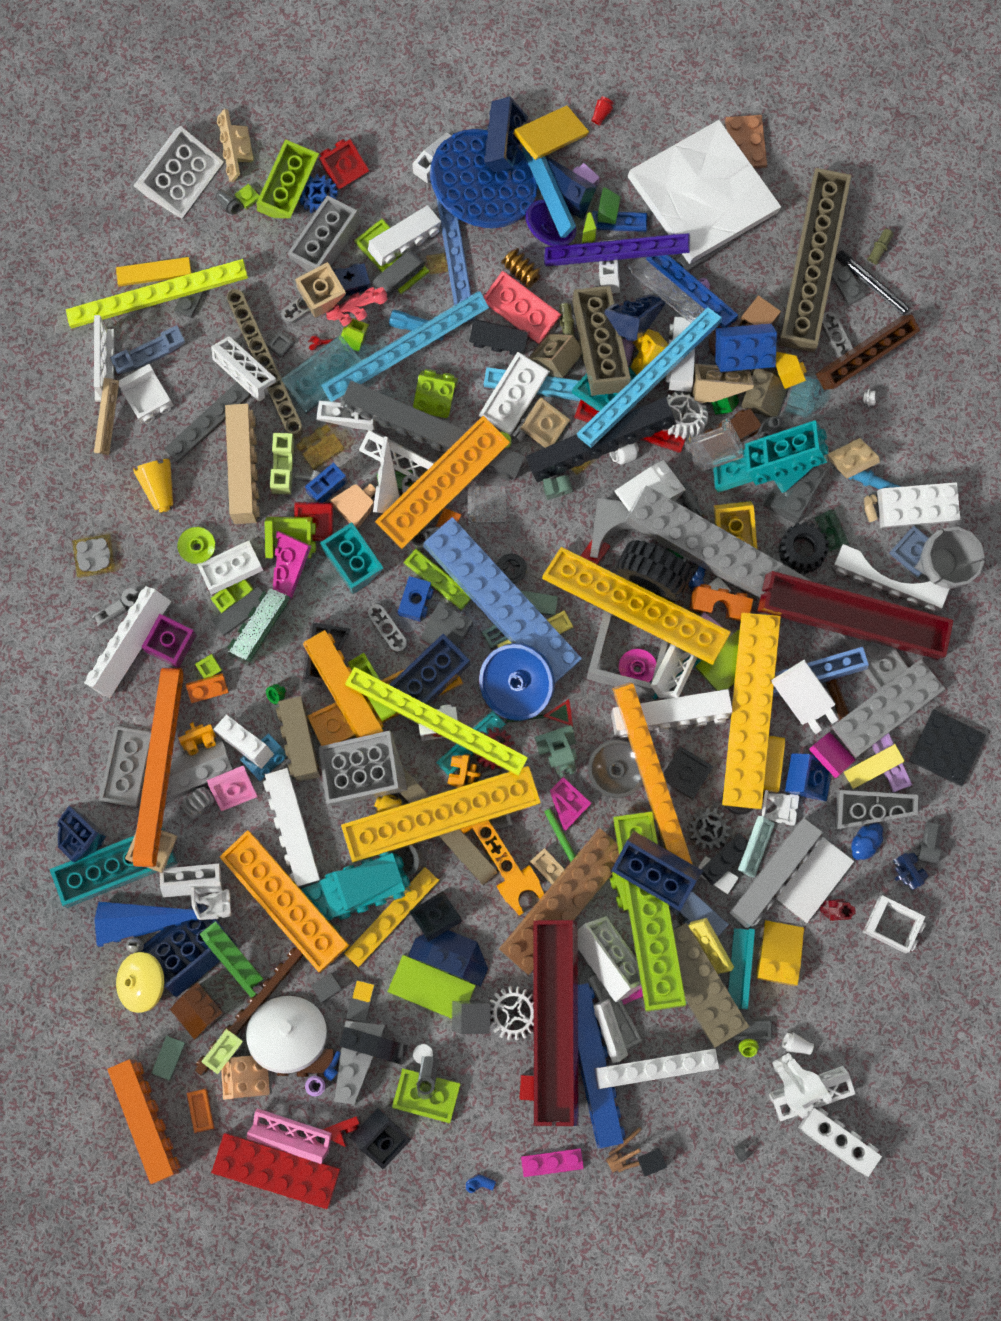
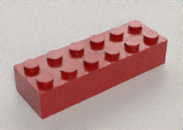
M224 1133L211 1173L329 1209L341 1168L326 1163L320 1164L233 1134Z

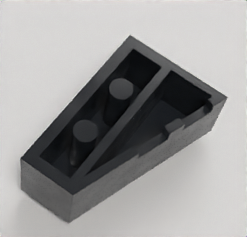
M313 622L310 626L309 639L325 630L327 634L330 633L335 641L333 645L338 651L341 650L351 629ZM306 653L302 682L322 685L324 680L309 654Z

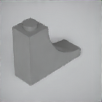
M598 498L590 557L598 558L599 551L604 542L615 533L635 529L624 523L629 510L622 501Z

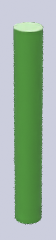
M550 808L544 812L571 862L576 855Z

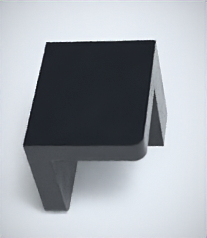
M660 1148L651 1150V1152L637 1158L644 1177L667 1168Z

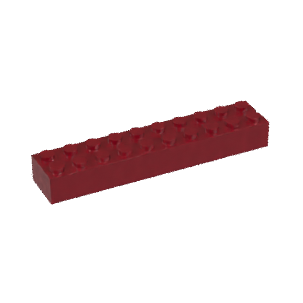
M775 571L765 574L762 591L765 593L760 597L758 612L781 616V618L937 660L947 656L954 621L952 619Z
M536 920L533 921L534 1126H579L577 921Z

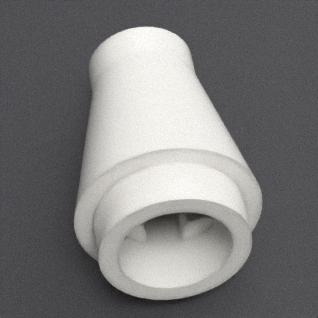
M792 1032L786 1033L782 1047L788 1052L811 1055L814 1044Z

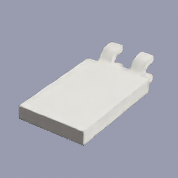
M805 660L771 680L803 725L808 722L815 734L822 731L817 719L826 714L832 724L838 721L835 711L831 708L835 705L834 700Z

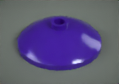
M545 200L533 202L526 211L527 225L531 233L542 243L553 247H565L574 240L577 232L576 227L566 238L560 237Z

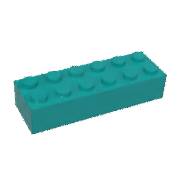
M134 836L99 849L75 863L69 861L49 869L62 906L66 908L158 871L147 867H135L133 862L125 859ZM173 850L165 869L178 864Z

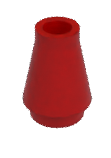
M603 96L600 100L598 99L591 121L600 126L613 110V101Z

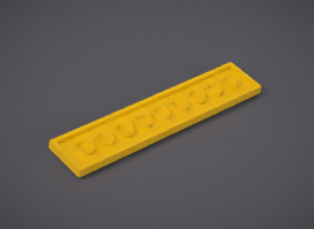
M560 547L542 579L712 665L731 633L563 547Z
M741 614L723 806L762 809L774 685L771 680L775 678L781 616Z
M526 766L523 767L519 776L512 772H507L342 824L341 827L352 863L384 852L393 851L541 804L530 768Z

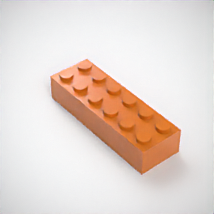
M129 1059L108 1068L107 1071L150 1184L158 1183L179 1174L178 1169L181 1168L179 1160L172 1155L173 1144L171 1139L166 1138L164 1134L166 1126L163 1119H159L156 1113L159 1111L156 1101L150 1097L149 1093L152 1092L151 1086L148 1081H144L142 1074L145 1071L141 1062L138 1063L137 1060Z

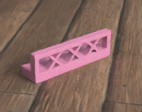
M257 1108L253 1126L247 1132V1139L322 1164L329 1153L332 1133ZM260 1117L266 1118L269 1125L259 1123ZM278 1124H284L288 1131H282ZM296 1131H304L306 1137H300ZM320 1136L325 1138V1143L322 1144L317 1142L315 1137Z

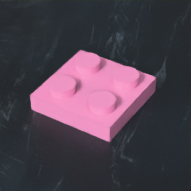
M244 766L207 780L221 811L257 797Z

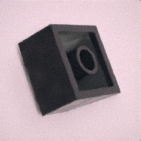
M379 1108L350 1137L360 1150L382 1169L411 1140Z

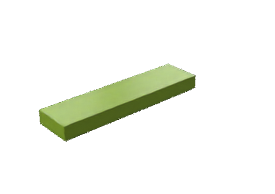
M415 549L404 561L407 567L423 580L431 582V586L461 611L471 601V598L447 573L419 550Z

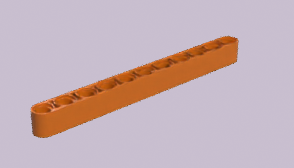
M162 668L160 671L133 850V865L135 867H155L157 864L184 676L182 668Z

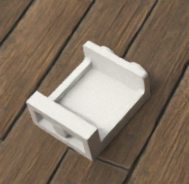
M150 364L119 380V388L141 424L144 422L150 423L155 419L156 415L160 413L165 414L174 406Z

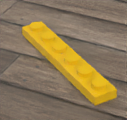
M424 867L410 882L409 887L411 891L405 893V897L394 900L344 954L359 968L410 913L409 911L415 908L439 882V879Z

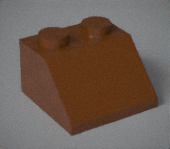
M198 982L185 992L170 1008L171 1012L194 1040L226 1014L202 984Z

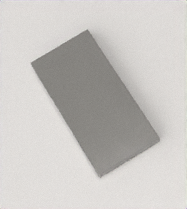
M838 633L849 650L863 647L869 664L868 669L864 670L877 691L881 690L909 668L895 648Z
M115 725L99 797L100 802L138 808L151 737L150 731Z

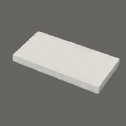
M517 352L480 412L479 417L484 415L495 427L511 435L550 371Z
M824 837L821 838L822 840L816 848L811 851L807 860L798 868L794 877L788 881L780 895L775 898L806 923H808L854 862Z

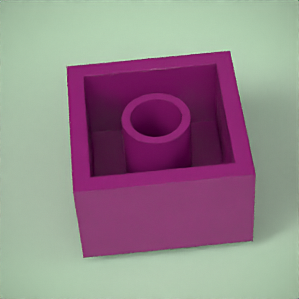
M159 614L142 645V649L146 653L176 668H180L197 635L194 630Z

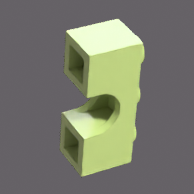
M273 433V469H271L270 489L272 494L291 495L294 438L289 433Z

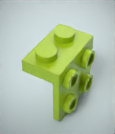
M431 369L421 371L418 376L413 408L429 415L448 418L458 378H454V375L449 373H443V375L436 374V371Z

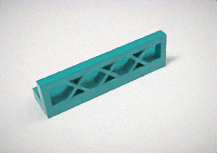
M734 928L731 962L734 968L730 971L728 992L738 1009L742 1010L748 1009L755 936V929L750 928L748 930Z

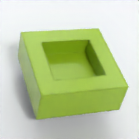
M249 183L234 194L235 197L240 199L241 204L246 210L256 203L259 195Z
M213 654L195 663L203 678L211 677L222 670Z

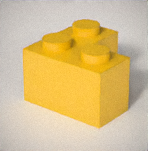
M648 329L642 337L632 342L639 350L637 357L631 365L632 370L638 375L669 345L659 332Z

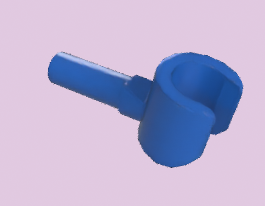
M338 1051L329 1067L324 1071V1076L330 1081L338 1073L334 1069L341 1055Z

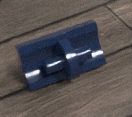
M904 853L893 860L898 874L894 878L895 881L901 879L904 885L909 886L911 891L925 883L924 881L929 875L923 868L917 871L913 865L918 862L915 853Z

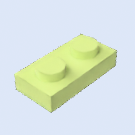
M226 1028L203 1058L202 1063L218 1074L243 1041Z

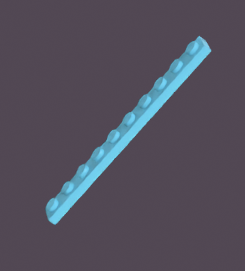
M481 291L476 292L323 383L321 386L329 401L332 402L344 395L350 381L363 384L488 309L489 307Z
M707 307L577 433L578 438L592 448L722 322V317Z

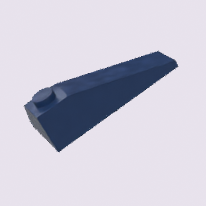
M545 156L569 212L584 220L597 186Z

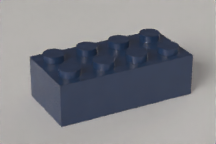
M442 634L389 685L429 705L470 666V660Z

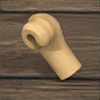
M874 494L867 495L864 498V509L869 522L878 519L873 504L877 503V497Z

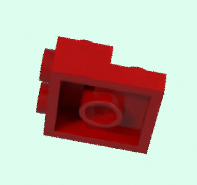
M345 139L340 140L335 144L336 148L331 151L329 148L320 153L321 157L318 159L326 174L336 184L337 190L369 172L351 139L347 141Z

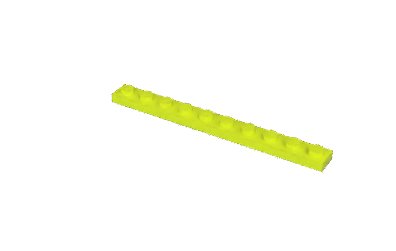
M243 259L66 309L69 326L72 329L93 323L94 315H100L102 320L248 279Z
M354 667L345 683L346 686L518 776L528 757L356 667Z

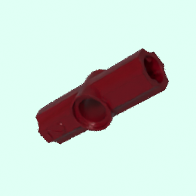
M845 899L825 900L820 906V913L829 918V921L850 920L856 914L855 907L850 902H846Z

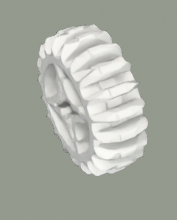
M674 392L672 396L668 395L666 397L676 421V425L667 429L669 435L674 434L675 438L681 436L683 440L686 436L690 439L693 435L698 436L704 430L708 421L706 406L702 405L703 403L694 401L690 393L684 395L681 392L678 395Z
M510 986L508 988L509 993L506 994L505 990L501 989L503 996L500 997L499 994L495 993L494 996L498 1000H490V1003L494 1005V1008L490 1007V1011H493L491 1019H494L493 1022H490V1027L496 1024L497 1028L494 1029V1033L501 1030V1038L507 1033V1040L510 1041L511 1035H515V1040L518 1041V1034L521 1033L525 1039L526 1030L530 1034L533 1033L529 1027L531 1025L534 1027V1002L531 1003L530 1001L534 995L530 994L527 998L525 996L527 993L526 989L520 994V987L516 988V992H512V987ZM518 997L513 1006L509 1007L501 1003L506 998ZM523 1001L530 1008V1019L520 1011ZM517 1004H519L517 1008V1013H519V1016H521L523 1019H521L520 1017H514L513 1019H511L510 1023H508L510 1019V1014H508V1011L504 1008L508 1010H514ZM497 1009L502 1010L507 1015L504 1026L498 1021ZM516 1020L526 1023L519 1030H509L511 1024Z

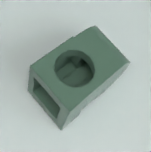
M569 476L543 479V488L547 500L573 492Z

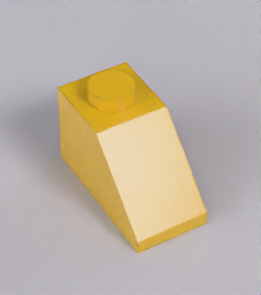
M776 351V367L784 388L786 389L806 381L804 373L807 371L804 363H799L795 355Z

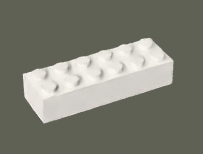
M728 689L640 703L649 732L657 730L658 733H665L669 731V728L677 727V730L687 729L688 725L696 724V727H702L711 721H715V724L725 723L726 719H729L732 714ZM615 707L611 713L615 737L619 736L620 739H627L628 735L619 708Z

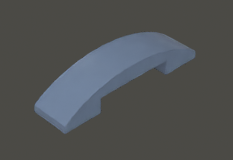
M176 325L161 332L160 337L129 352L126 349L111 356L110 359L117 373L122 374L136 370L179 348L185 343V340L178 326Z

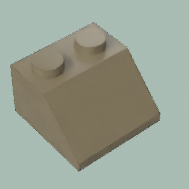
M548 334L529 356V359L550 371L548 374L550 377L563 378L573 364L579 360L583 352L573 335Z
M755 369L752 375L754 387L746 391L741 408H750L752 412L766 417L777 416L788 388L785 389L782 381L773 373L762 369Z

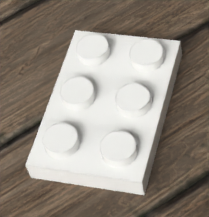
M246 541L216 555L206 562L197 564L211 595L263 571L250 541Z

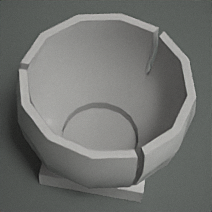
M960 527L940 529L924 543L920 559L914 568L927 576L935 585L947 589L964 587L981 573L984 564L983 559H985L983 547L970 531Z

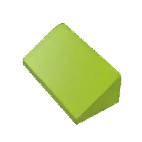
M590 212L587 214L582 244L593 243L596 239L597 228Z

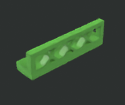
M215 921L201 932L200 935L206 945L252 998L256 995L253 987L262 981L263 978Z

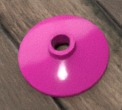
M632 649L621 657L619 661L620 675L645 682L652 681L656 667V660L652 654L643 649ZM638 666L641 668V671L635 672L634 668Z

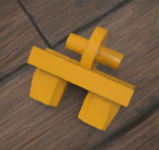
M194 722L190 723L191 729L185 731L186 735L178 737L184 751L186 750L190 756L199 752L197 745L204 743L206 748L216 745V734L211 724L205 727L203 724L195 727Z
M470 754L452 756L451 766L461 769L460 775L449 774V785L457 788L463 787L466 784L467 775L469 776L468 783H474V778L481 776L480 772H476L477 764H471L470 770H468Z

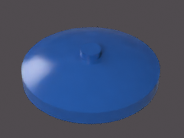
M511 643L497 648L488 655L480 670L479 685L485 702L495 713L510 720H526L538 715L548 706L555 690V677L549 661L541 652L526 644Z

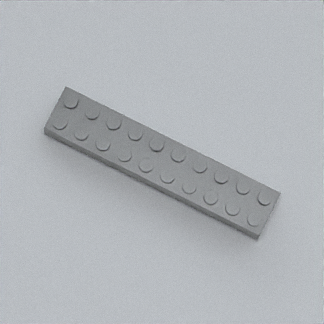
M647 485L640 491L624 521L629 526L759 601L761 595L765 593L762 591L765 574L771 571L811 581Z

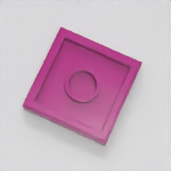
M830 732L809 749L835 778L856 761Z

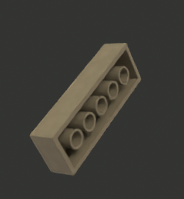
M610 286L575 289L573 291L572 305L591 396L619 393L631 380L622 337L619 336L605 315V309L614 304Z
M685 923L673 930L685 1001L715 1049L748 1029L749 1025L689 926Z

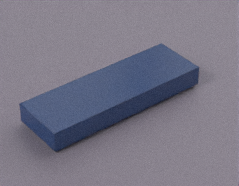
M592 211L596 230L647 231V213L618 212L616 224L597 222L598 211Z

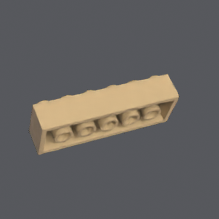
M248 404L225 405L229 513L234 524L257 523V517H260V508L256 500L259 499V489L255 482L258 481V470H256L254 463H258L257 452H255V446H253L257 445V437L254 434L253 428L256 427V418Z

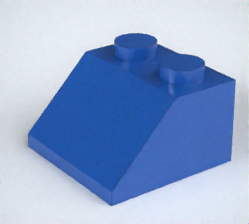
M791 754L785 791L801 797L827 801L831 773L814 755Z

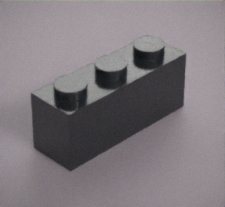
M475 319L469 342L474 343L473 346L478 348H484V345L492 347L491 350L496 352H502V349L510 351V355L515 356L517 352L525 353L530 331Z

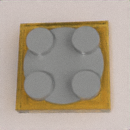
M110 534L72 540L78 578L116 572Z

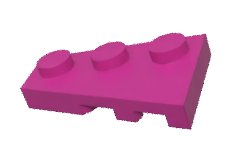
M276 531L278 541L277 548H275V556L277 558L276 567L274 568L273 592L292 599L311 545L281 531Z

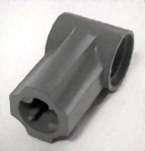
M925 823L922 843H920L918 848L920 849V853L917 855L918 860L938 863L941 853L939 845L943 826L936 823Z
M422 1056L417 1094L422 1099H429L434 1094L439 1059L435 1057ZM423 1084H428L431 1090L423 1092L420 1087Z

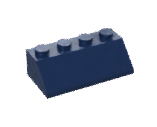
M635 831L626 841L611 870L679 911L683 908L703 873V870Z

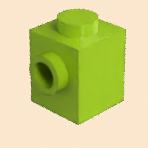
M351 318V323L343 328L341 337H343L342 345L351 350L360 351L365 341L369 324Z

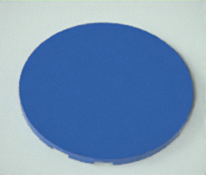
M468 129L454 133L438 146L430 166L432 188L441 204L458 219L482 228H501L514 224L526 215L527 209L535 200L538 184L519 146H516L518 152L513 168L493 172L484 161L488 130Z

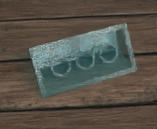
M339 335L288 373L281 381L295 402L307 414L319 405V401H324L328 398L321 386L323 383L362 360L343 337Z

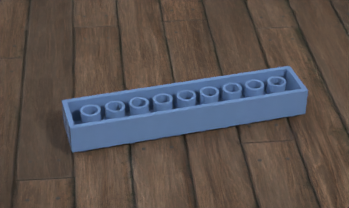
M453 517L424 541L423 547L511 643L529 645L546 657L553 669L555 683L581 661L582 658Z

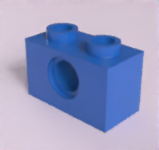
M409 576L398 609L399 616L421 622L422 617H426L428 611L426 606L427 599L431 600L434 591L431 588V582ZM415 596L422 598L419 603H413L411 600Z

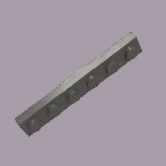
M236 382L164 448L165 451L177 463L180 462L226 419L225 405L243 404L251 394Z

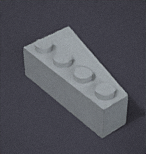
M836 790L835 829L918 815V795Z
M345 1021V1027L379 1037L383 1036L386 1028L384 1025ZM342 1047L334 1102L356 1104L374 1059L373 1056Z

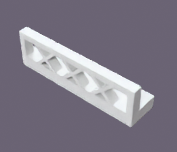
M230 336L211 346L213 360L257 401L263 400L265 398L264 389L274 384L276 378ZM230 344L233 350H226L222 347ZM234 355L243 356L244 360H236ZM246 366H253L256 368V371H248ZM266 377L268 380L261 383L257 378Z
M368 430L359 451L380 461L382 451L380 445L383 444V437L385 436L373 430ZM369 439L376 442L378 450L370 452L365 449ZM389 439L390 449L394 455L393 461H396L397 464H394V469L407 476L413 475L419 479L420 477L417 476L415 468L422 466L429 469L435 463ZM399 459H409L411 467L401 468Z
M670 644L651 683V687L659 698H679L697 657ZM690 656V659L682 664L683 660ZM683 671V673L680 676L675 678L678 673ZM677 685L674 691H669L670 688Z
M843 1066L818 1075L825 1088L830 1091L829 1094L833 1102L855 1094L849 1072ZM846 1082L849 1090L842 1093L836 1091L840 1083ZM784 1087L769 1093L780 1122L798 1115L793 1109L782 1114L780 1105L787 1103ZM821 1099L805 1108V1110L808 1112L812 1108L822 1107L827 1104Z

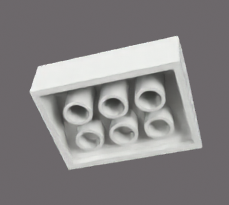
M180 126L174 130L134 184V187L146 197L182 219L223 164V161Z

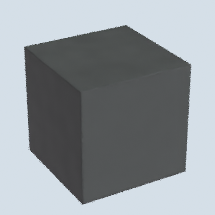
M481 1000L452 1001L453 1032L459 1034H490V1003Z

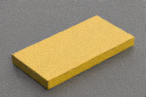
M567 105L527 123L513 132L535 160L587 136L589 133L587 128Z

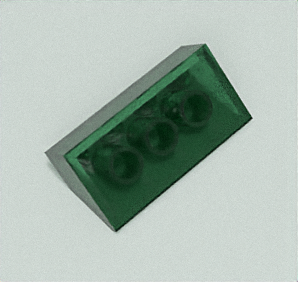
M271 588L268 592L264 590L258 599L261 603L257 608L253 607L248 615L250 620L247 624L243 622L239 628V637L237 640L233 638L227 648L230 649L228 654L248 666L288 605L289 596Z

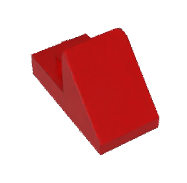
M358 1116L322 1130L332 1133V1141L347 1147L342 1131L345 1130L346 1133L357 1130L356 1125H359L360 1121Z

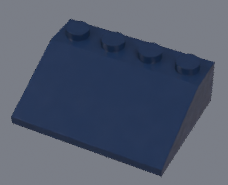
M196 902L200 914L208 909L205 904H198ZM191 919L181 922V925L166 926L144 944L141 952L149 953L158 960L164 974V986L175 997H178L220 962L200 935L216 921L238 947L217 919Z

